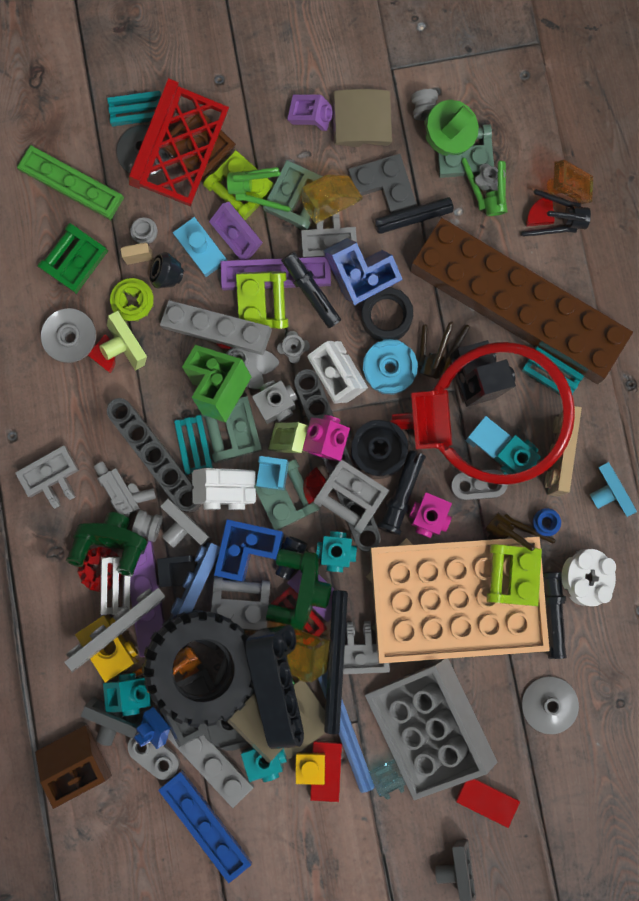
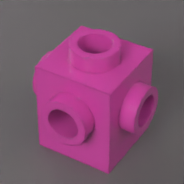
M324 415L323 419L311 418L302 450L321 458L341 461L350 428L339 424L340 419L333 416Z
M425 493L420 503H414L409 515L413 519L411 525L417 527L415 532L431 538L432 534L438 536L441 531L446 532L452 519L448 515L452 503ZM432 513L434 521H429L426 514Z

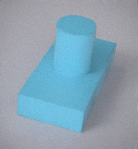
M195 217L173 232L175 238L205 277L220 268L221 261H227L226 257Z
M607 462L599 466L608 485L590 494L596 507L599 509L617 499L627 517L636 513L635 506L610 463Z

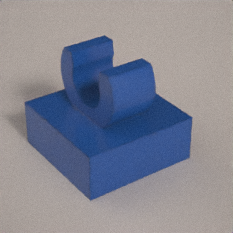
M153 707L144 712L142 723L136 729L139 734L134 736V739L140 747L151 742L158 749L166 744L170 726Z

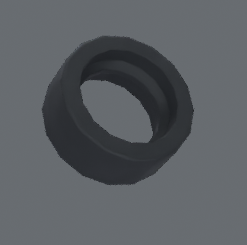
M388 287L365 299L361 310L362 325L366 333L378 341L402 338L410 329L414 316L413 305L409 297L401 290ZM390 299L396 301L403 310V320L393 330L379 329L371 319L373 306L381 300Z

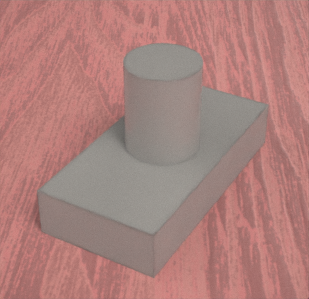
M167 499L160 506L176 521L162 536L173 548L187 533L202 546H205L211 540V537L184 511L180 510L172 500Z

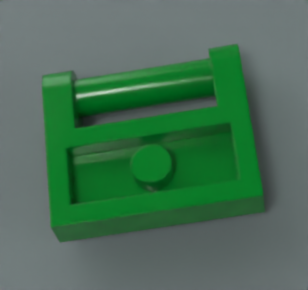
M68 223L64 228L66 232L46 259H41L37 267L77 294L105 257L108 250L83 231ZM78 239L79 241L59 268L55 269L54 265L72 241Z

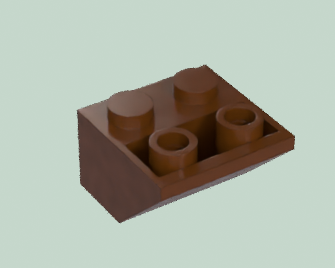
M87 724L35 751L40 783L53 809L98 786L112 776Z

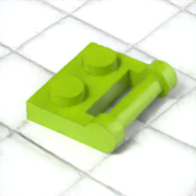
M236 150L203 183L206 189L209 191L213 190L225 202H230L244 220L260 206V204L252 202L243 204L241 201H236V197L233 194H228V189L220 183L224 178L227 180L228 172L258 170ZM268 178L252 180L251 192H246V195L266 200L275 184Z
M286 272L237 273L239 319L277 329L289 327L288 318L285 317L284 281H286ZM267 281L273 282V318H267L265 282Z
M490 544V553L493 556L490 593H487V602L538 606L542 549L535 548L533 551H530L526 547ZM504 555H510L508 595L501 594Z

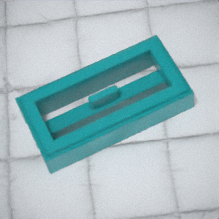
M153 91L108 97L111 126L151 122L155 112L116 117V114L156 109L162 95L161 92Z
M537 346L535 350L543 353L563 373L575 379L571 381L566 378L573 395L584 375ZM529 359L522 372L560 395L554 382L530 367L533 364L547 374L548 372L535 361Z
M202 415L185 418L184 420H175L174 423L185 475L192 474L194 470L213 468ZM195 423L198 425L206 465L203 466L200 463L192 425ZM182 426H187L195 464L194 468L190 466Z

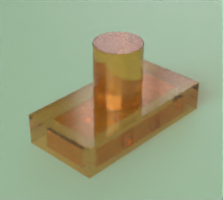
M566 160L554 162V178L547 181V190L552 195L562 193L581 204L591 203L593 176Z

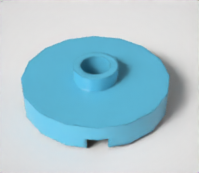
M386 339L377 342L368 350L364 357L363 373L366 382L372 389L382 394L394 395L405 391L412 385L417 375L418 362L415 353L399 340ZM393 364L395 370L388 372L385 370V365Z

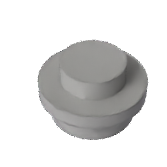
M143 217L133 222L130 233L133 240L138 244L145 242L150 244L156 239L158 229L153 220Z

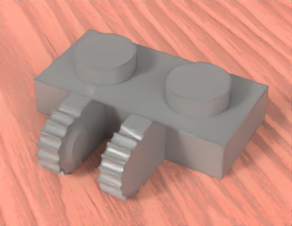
M333 209L332 212L334 228L323 229L324 214L322 210H316L317 229L301 230L303 258L326 257L323 250L346 238L357 242L356 227L340 228L339 209Z
M66 446L56 449L15 472L28 497L31 498L44 491L54 509L60 506L59 498L51 488L54 484L59 482L64 495L69 500L76 497L66 478L79 471Z
M364 621L363 634L365 635V644H354L355 626L353 622H347L348 645H345L343 674L390 672L389 663H378L377 643L372 644L371 621Z

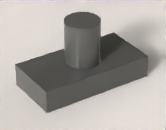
M95 697L84 706L81 717L101 725L96 741L105 746L112 745L117 732L134 739V736L138 733L136 729L141 725L143 717L138 715L123 716L122 712H106L105 701Z
M468 839L457 840L452 847L455 864L437 865L435 869L436 881L438 884L457 883L459 900L475 901L476 892Z

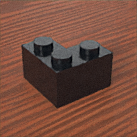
M486 340L457 348L449 355L451 363L463 354L479 346L489 344V341ZM496 353L474 359L456 374L466 407L496 399L516 386L513 368L509 366L507 359L496 362Z

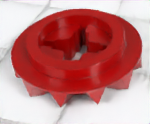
M96 547L89 550L83 566L79 567L77 571L81 583L92 591L100 592L101 574L96 578V570L90 564L99 565L101 557H119L116 552L105 547ZM108 563L107 572L111 573L110 575L107 574V591L112 589L113 563Z

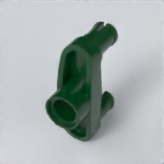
M108 512L103 523H83L77 525L73 535L74 541L66 561L73 566L82 567L90 546L94 544L123 549L124 551L116 570L124 576L132 577L140 555L144 554L148 542L139 534L128 530L131 522L128 517L120 513Z
M279 549L276 565L301 570L302 578L296 607L291 609L270 604L266 614V621L291 625L293 629L303 631L313 606L327 609L332 584L318 581L319 560L317 553L309 551L299 553Z

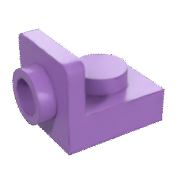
M293 95L287 120L292 125H316L321 131H327L333 115L332 105L322 95Z

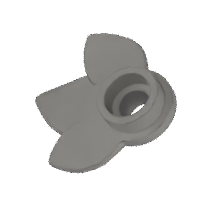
M237 348L229 349L226 352L227 355L243 358V362L252 377L246 387L251 389H260L264 385L262 375L273 371L279 365V360L266 350L264 355Z

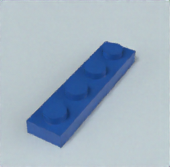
M183 770L158 790L228 883L252 865V861Z

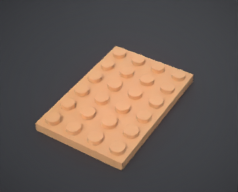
M540 537L524 538L535 548L541 549ZM513 538L370 548L378 663L549 651L542 558L538 606L487 602V593H490L493 556L490 553V544L525 547ZM504 555L501 593L503 595H508L510 555Z

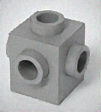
M272 380L260 387L261 392L252 396L267 424L276 419L278 422L288 419L293 415L292 410L296 409L293 401L297 400V396L290 384L285 387L282 381L276 383ZM275 399L281 400L277 404L272 403Z

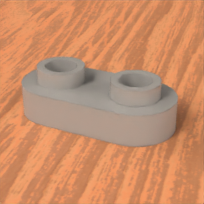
M481 470L491 474L504 475L499 470ZM461 472L453 478L451 491L460 500L490 499L504 494L508 484H497L496 489H490L487 485L488 482L477 480ZM461 482L469 484L467 492L460 489Z
M133 738L129 740L128 753L131 758L156 778L161 780L170 779L179 770V757L168 746L163 745L156 749L149 742L146 744V752H140L137 749L138 743ZM160 761H167L169 768L162 770L159 766Z

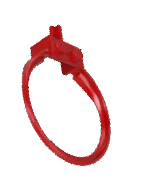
M496 342L479 346L460 356L444 371L438 383L431 391L411 393L413 412L392 414V420H390V422L396 424L402 430L414 429L416 449H438L462 473L488 483L516 484L539 476L560 458L572 435L575 407L572 392L566 378L557 365L547 356L526 345ZM498 352L519 354L539 364L554 380L563 404L561 432L550 453L532 468L509 475L491 474L476 469L464 461L454 448L449 447L452 445L448 390L444 389L449 387L456 374L469 362L481 356Z

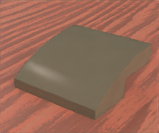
M349 89L338 90L332 93L334 145L360 147L363 143L388 146L392 143L390 91Z

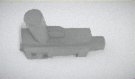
M104 462L94 466L99 476L97 480L106 490L116 513L129 517L130 514L141 510L137 503L157 499L154 488L139 491L133 483L127 486L116 468L108 471Z

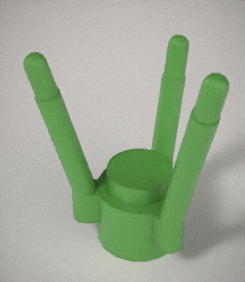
M462 158L461 162L478 200L479 210H485L486 216L506 214L508 212L506 203V175L504 178L503 172L504 170L506 173V162L498 161V191L486 193V198L483 199L467 159Z
M278 167L247 172H228V194H236V201H249L287 212L291 210L289 206L246 195V192H251L252 180L280 176L281 172Z

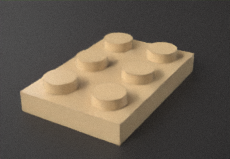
M574 406L575 420L570 441L563 454L552 465L551 471L546 473L545 488H548V495L559 497L570 493L582 407ZM563 411L559 414V417H555L553 422V433H556L555 444L563 424ZM551 444L549 453L553 449L555 444Z

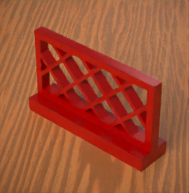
M168 78L130 172L129 185L137 189L143 187L191 207L229 107L179 87V82ZM181 96L192 100L196 109L182 114L178 105ZM208 109L221 112L219 119L209 124L202 113ZM198 114L203 126L190 131L185 118ZM181 120L186 133L172 138L168 128L170 124ZM215 127V130L212 134L210 129ZM206 131L210 142L208 145L198 148L193 136ZM167 135L169 140L164 141V138ZM189 138L194 150L180 155L175 143ZM171 145L176 157L163 162L159 151L161 148ZM206 151L204 158H202L201 153ZM197 155L201 164L200 168L188 172L183 160ZM157 158L159 164L154 166V163ZM179 162L184 175L171 180L165 167ZM162 169L167 182L159 185L148 182L150 173ZM196 176L195 181L193 183L191 177ZM187 179L191 187L189 196L186 197L178 194L173 184Z

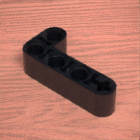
M291 625L260 629L246 641V654L267 745L271 749L300 747L304 740L302 720L287 655L296 647V634Z

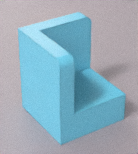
M485 416L465 441L473 448L477 445L490 457L495 458L512 437Z
M259 456L256 486L285 491L288 460Z

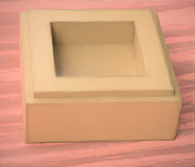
M146 242L121 248L122 258L127 265L154 260L152 250Z

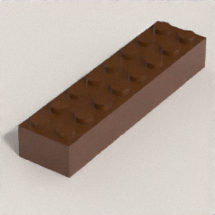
M442 217L412 264L411 273L536 348L538 346L597 385L607 377L633 334V331Z

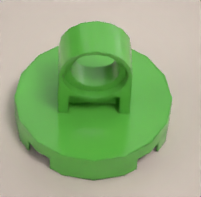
M451 99L441 101L429 111L424 122V126L426 125L427 142L433 150L445 156L449 154H463L474 145L478 137L479 125L476 115L469 106L461 101Z

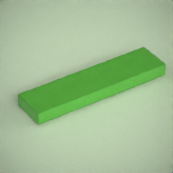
M32 145L29 146L17 166V169L22 173L109 220L113 218L124 199L122 194Z

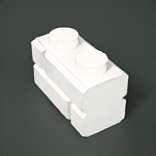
M327 341L307 356L334 404L347 403L368 388L352 359L346 354L347 351L341 341Z
M215 468L194 470L192 472V485L194 486L192 490L193 503L204 504V510H219L221 505H228V510H245V505L256 502V488H254L256 484L255 471Z

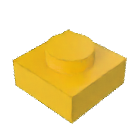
M296 753V784H325V753Z

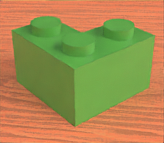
M195 345L182 366L192 384L198 386L191 398L202 415L226 423L252 378L243 360Z

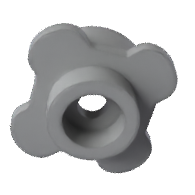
M486 163L482 164L479 168L480 174L475 178L476 185L486 192L498 191V169Z
M289 331L283 342L278 344L277 351L279 354H285L289 361L295 364L300 361V356L309 350L310 344L307 340H302L297 332ZM295 345L296 349H291V346Z

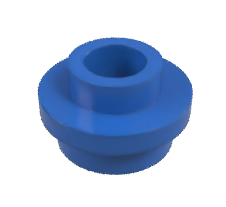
M544 508L534 515L533 527L542 536H552L559 531L561 518L555 510ZM543 518H548L551 521L549 528L542 525Z

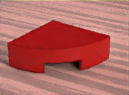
M545 198L539 199L529 211L526 227L554 224L555 218L547 215L548 211H554L553 201Z
M105 334L88 356L111 373L116 363V356L109 360H106L103 356L100 345L110 340Z
M317 467L307 474L303 484L304 495L308 504L314 502L326 483Z

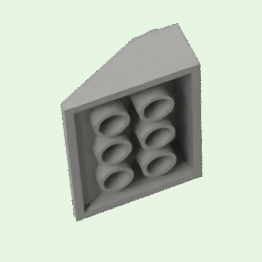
M449 659L433 662L365 695L413 800L486 775L498 763Z

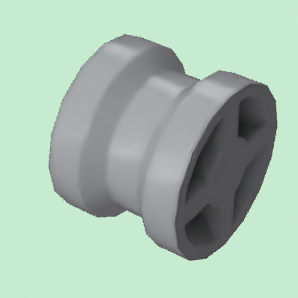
M423 89L411 95L412 103L415 105L413 111L414 119L425 121L429 111L436 106V101L438 100L436 90Z
M139 510L132 532L147 537L151 542H155L161 529L163 516L158 514L151 516L146 511Z

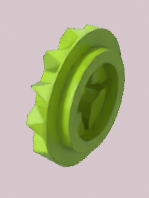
M136 278L125 279L119 282L111 292V308L114 312L118 311L123 320L138 322L143 317L148 316L151 308L154 307V295L151 288L144 281ZM125 293L132 297L139 295L137 301L140 307L138 308L132 304L126 306L128 300Z

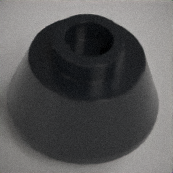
M163 252L154 258L150 268L149 279L157 289L174 287L181 282L184 270L177 259L168 252Z

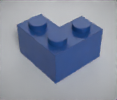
M349 238L323 250L344 298L353 305L403 280L393 255L383 250L364 259L357 242Z
M227 519L214 576L245 582L250 556L256 555L276 560L278 551L281 549L284 532Z

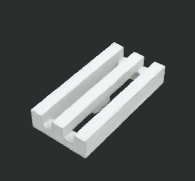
M101 557V615H116L125 607H128L130 610V577L124 575L123 607H118L119 573L116 569L121 557ZM108 563H113L112 607H107Z

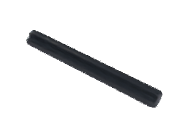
M334 590L332 593L324 732L327 734H339L348 601V593L344 590Z

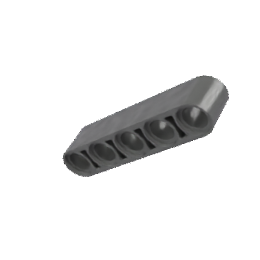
M122 398L112 400L107 407L109 419L170 499L182 511L188 513L197 511L201 504L193 503L189 507H184L182 504V496L187 492H192L194 488L184 471L128 401ZM121 406H126L128 408L127 415L122 419H117V409ZM142 427L145 433L144 437L139 441H134L132 438L133 431L136 428ZM154 449H160V460L151 463L148 458L149 453ZM169 471H177L178 480L172 485L166 484V474Z

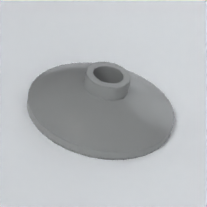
M67 308L54 312L47 318L41 330V342L47 354L53 359L64 363H73L85 358L93 349L96 341V329L92 320L85 313L77 309ZM71 333L75 334L74 341L67 342V336Z
M542 677L533 681L526 688L522 697V712L528 724L535 730L544 734H558L567 730L577 718L579 711L578 697L574 689L566 681L557 677ZM551 701H555L557 704V708L553 712H550L547 708L548 703Z

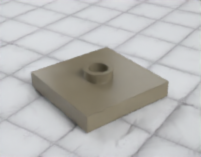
M304 678L294 684L299 710L309 721L303 726V744L300 747L284 748L288 759L325 734V709Z
M254 693L244 703L246 705L240 711L238 710L227 722L270 763L283 748L271 749L267 745L257 698ZM300 711L302 725L304 726L309 719Z

